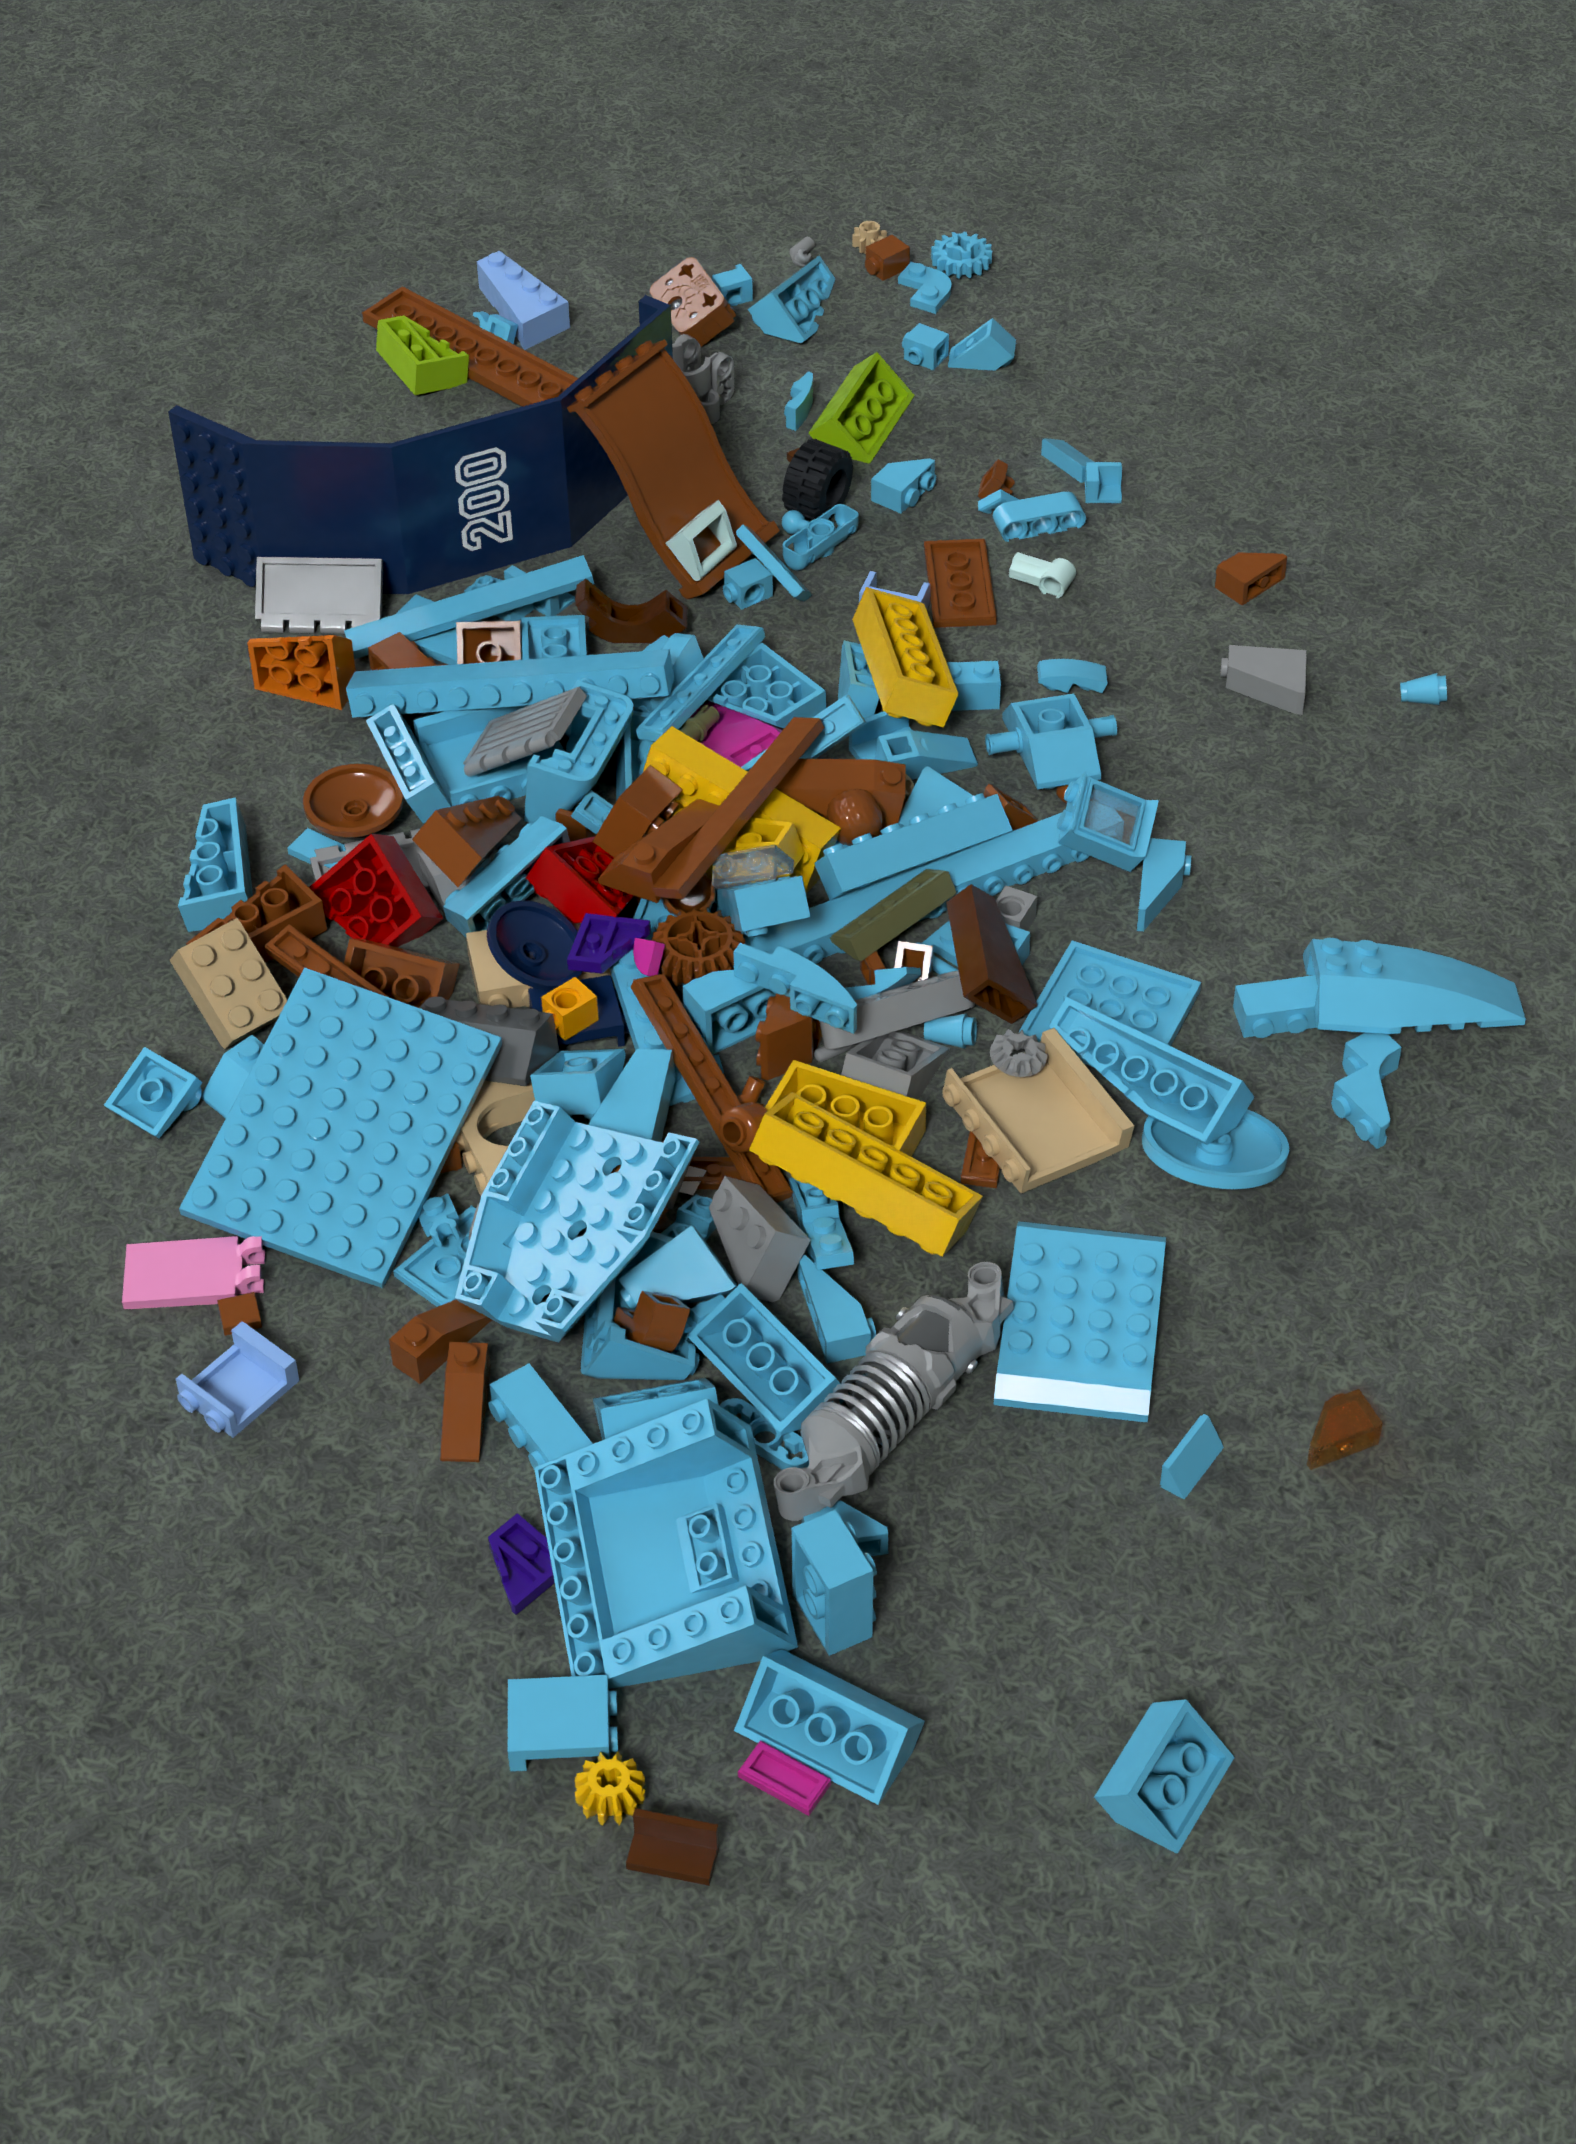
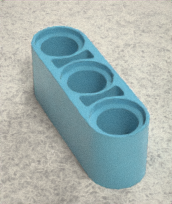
M1069 491L1005 502L997 506L992 515L1002 538L1006 542L1009 541L1008 539L1013 538L1024 539L1038 536L1040 533L1048 532V534L1067 531V528H1081L1086 521V515L1079 501Z

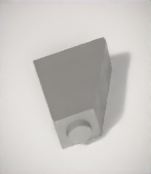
M1229 645L1228 658L1221 659L1220 677H1226L1227 689L1294 714H1303L1306 687V650Z

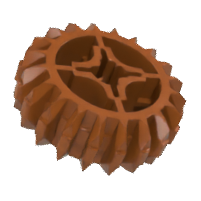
M693 907L691 912L688 913L679 910L677 917L668 915L665 922L658 924L657 931L653 932L652 941L665 944L659 972L665 974L668 980L673 979L676 987L683 983L687 984L693 979L700 978L713 971L734 970L733 951L740 943L745 944L742 932L735 930L734 924L731 923V917H724L721 910L711 913L708 907L704 911H696Z

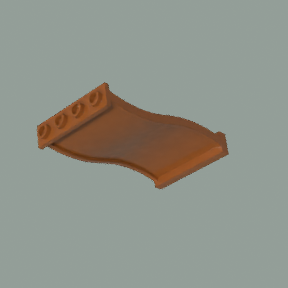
M664 339L654 344L651 340H648L635 349L637 355L633 358L629 355L615 364L617 370L613 373L609 370L595 379L596 386L593 388L587 386L574 395L576 401L569 405L567 409L570 413L576 412L607 453L623 483L646 535L667 568L682 585L679 589L681 595L686 599L703 595L724 578V571L739 565L753 553L736 535V531L743 524L751 528L764 543L780 530L774 520L769 522L764 518L738 482L725 458L715 431L698 396L681 369L664 349L668 345L666 340ZM719 500L727 511L737 547L700 581H695L665 543L701 511ZM708 526L693 538L700 563L721 545Z

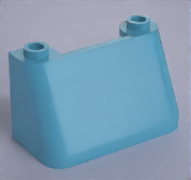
M576 680L572 689L580 687L587 697L572 720L571 736L566 745V752L555 749L553 756L545 760H540V756L534 754L527 765L525 822L535 823L541 816L556 821L555 814L558 809L571 811L596 784L632 720L634 705L629 697Z
M652 1231L640 1252L585 1312L581 1356V1373L583 1375L596 1379L684 1380L688 1375L695 1373L699 1363V1354L696 1353L694 1344L684 1342L679 1350L674 1349L671 1353L627 1340L625 1336L626 1329L621 1328L613 1321L617 1307L631 1309L619 1292L624 1287L618 1279L673 1238Z

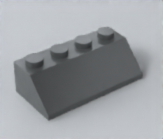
M429 997L419 1007L431 1013L502 1037V1046L485 1081L527 1086L531 1082L530 1075L559 1051L553 1013L538 1012L536 1009L507 1008L505 1005L476 1004L474 1001L445 1000L443 997Z

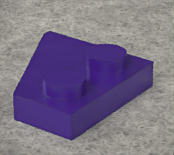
M585 913L567 958L568 970L604 973L634 948L635 938L645 939L650 935V920Z
M518 1513L488 1536L489 1547L511 1610L515 1615L555 1583L547 1538Z

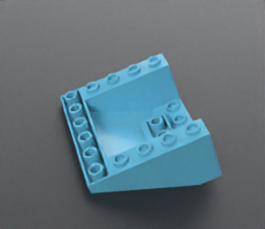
M704 1399L534 1467L571 1676L607 1675L608 1688L613 1689L758 1662L762 1660L763 1655L777 1650L790 1651L798 1648L752 1429L749 1424L711 1400Z

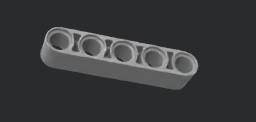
M959 970L854 1000L857 1004V1030L854 1034L832 1027L822 1021L819 1022L824 1047L826 1049H836L974 1007L975 1003L963 997Z

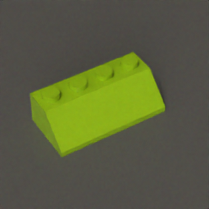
M876 352L852 368L808 434L813 439L848 451L853 460L869 464L915 395L879 353Z

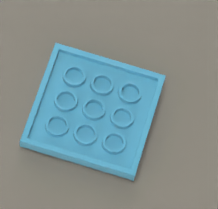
M1072 940L1037 999V1006L1030 1011L1019 1032L1023 1029L1026 1036L1036 1034L1037 1041L1040 1042L1042 1032L1050 1029L1048 1026L1066 997L1171 1046L1200 993L1201 982ZM1073 1050L1084 1064L1091 1066L1084 1058H1082L1075 1050Z

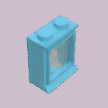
M1084 772L1076 782L1071 781L1064 795V800L1068 801L1066 810L1062 812L1057 823V829H1060L1058 843L1131 872L1146 857L1159 800L1142 799L1088 777V773Z

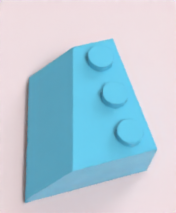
M763 643L759 644L707 699L780 728H785L793 717L813 718L826 709V691Z

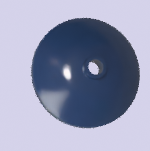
M513 901L501 906L490 919L487 927V942L490 951L500 967L520 983L537 989L553 990L573 977L578 979L582 971L568 970L567 958L578 931L567 918L556 910L533 901Z

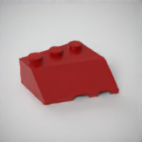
M371 833L309 887L322 900L324 915L330 920L337 922L346 930L345 933L353 939H367L399 947L423 936L443 919L394 836Z
M595 836L545 847L526 876V879L534 886L535 892L539 896L548 899L572 923H582L585 913L617 917L634 896L599 884L598 878L614 857L593 842Z

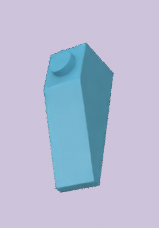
M844 640L841 651L838 700L846 694L849 695L862 717L866 718L874 715L879 697L861 644Z
M1150 838L1147 854L1143 859L1137 931H1144L1182 887L1183 875L1190 876L1192 856L1185 855L1186 841Z
M803 1255L798 1263V1279L826 1363L865 1356L866 1346L876 1336L872 1318H866L861 1304L823 1270H817L815 1263L806 1255Z

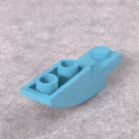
M740 943L733 951L735 977L772 990L777 994L790 997V1010L796 1011L803 1016H809L853 1034L857 1030L856 1002L833 976L812 961L779 945L772 954Z
M789 1178L800 1229L811 1239L806 1251L809 1259L815 1263L816 1269L822 1270L854 1265L853 1250L839 1218L837 1201L826 1197L822 1190L809 1183H801L794 1178Z

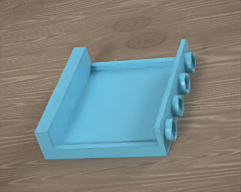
M527 706L444 711L413 720L415 737L451 806L498 795L507 800L525 796L527 765L532 756L535 754L540 756V760L548 759L553 756L555 749L564 751L562 745L558 740L553 747L468 777L464 772L465 765L463 762L489 721Z

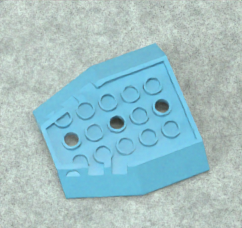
M533 1101L482 1193L455 1299L507 1328L559 1343L603 1291L610 1286L620 1272L640 1252L700 1142L695 1138L668 1132L662 1143L575 1122L561 1107ZM621 1165L618 1172L611 1173L616 1166ZM587 1228L583 1236L576 1238L581 1230ZM547 1294H549V1296H548V1298L546 1299V1301L541 1303V1301H542V1299L544 1298V1296H546Z

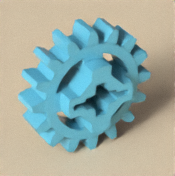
M952 232V237L943 235L942 241L935 240V244L931 248L932 266H937L939 271H946L947 276L956 274V278L959 279L962 275L971 278L972 273L981 275L982 269L988 270L989 264H992V245L986 244V238L978 240V234L967 236V232L961 234Z

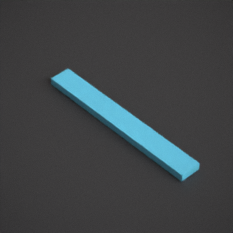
M584 555L350 628L344 630L346 638L352 640L354 659L369 655L368 647L398 632H401L409 641L421 639L455 628L456 622L478 621L576 590L577 584L584 579L594 584L593 576Z

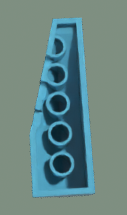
M1066 997L1048 1026L1050 1029L1055 1028L1073 1050L1147 1116L1206 1145L1236 1128L1254 1099V1095L1243 1080Z

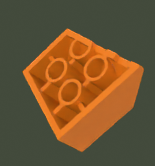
M336 635L256 638L250 639L247 642L255 689L339 710L344 708L348 701L346 687L354 672H356L351 639Z

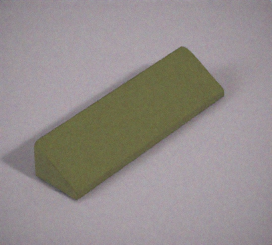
M925 869L831 935V942L858 961L864 960L956 894V889L949 872Z

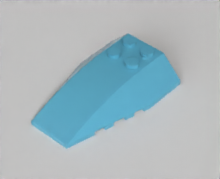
M1337 938L1312 939L1303 953L1306 975H1316L1318 985L1314 1007L1318 1030L1398 1034L1401 1033L1402 1027L1414 1026L1416 1032L1431 1031L1432 1025L1449 1024L1450 1030L1464 1029L1465 1023L1476 1022L1480 1028L1525 1025L1526 1018L1514 982L1485 969L1447 956L1413 948L1375 943L1370 940L1350 942L1341 941Z

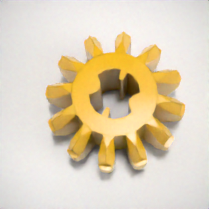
M618 1751L612 1759H606L600 1752L597 1757V1763L585 1760L583 1772L576 1773L575 1787L577 1789L575 1791V1801L578 1806H583V1814L587 1819L597 1814L598 1822L603 1826L608 1816H614V1821L620 1826L623 1821L622 1812L633 1817L637 1804H643L645 1800V1789H643L645 1786V1776L642 1771H637V1764L633 1758L622 1762V1756Z

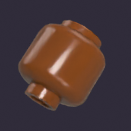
M748 1102L729 1108L722 1115L719 1123L720 1135L725 1145L734 1152H749L767 1109L755 1102Z

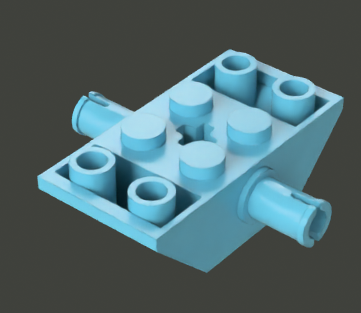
M1073 693L1011 703L1002 713V719L1009 732L986 734L985 736L988 755L1016 750L1017 753H1020L1036 788L1053 789L1057 786L1069 785L1071 781L1076 782L1084 772L1088 773V777L1101 780V770L1094 738L1116 736L1117 722L1114 715L1087 719Z

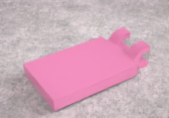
M238 1236L127 1244L122 1295L123 1308L141 1309L218 1304L217 1300L234 1297L237 1294L264 1293V1279H261V1266L251 1265L265 1264L266 1252L262 1250V1236L248 1237L241 1244L239 1243ZM242 1265H251L242 1269Z

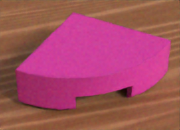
M635 938L633 949L634 961L642 974L647 976L658 975L665 944Z

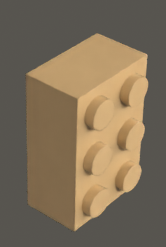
M238 918L178 949L170 959L171 964L224 1049L277 1021L287 1002L285 995Z

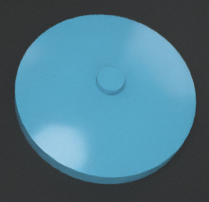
M1248 1109L1236 1128L1208 1145L1149 1116L1145 1121L1142 1134L1143 1149L1158 1167L1182 1180L1219 1189H1247L1270 1183L1277 1179L1285 1170L1289 1154V1143L1284 1133L1274 1123Z

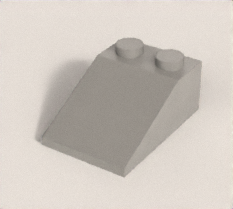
M898 1030L863 1041L848 1051L841 1075L919 1100L950 1048Z

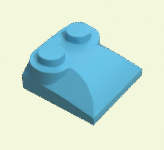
M144 1047L104 1106L159 1139L182 1111H188L198 1104L202 1095L201 1084L203 1082L191 1073Z

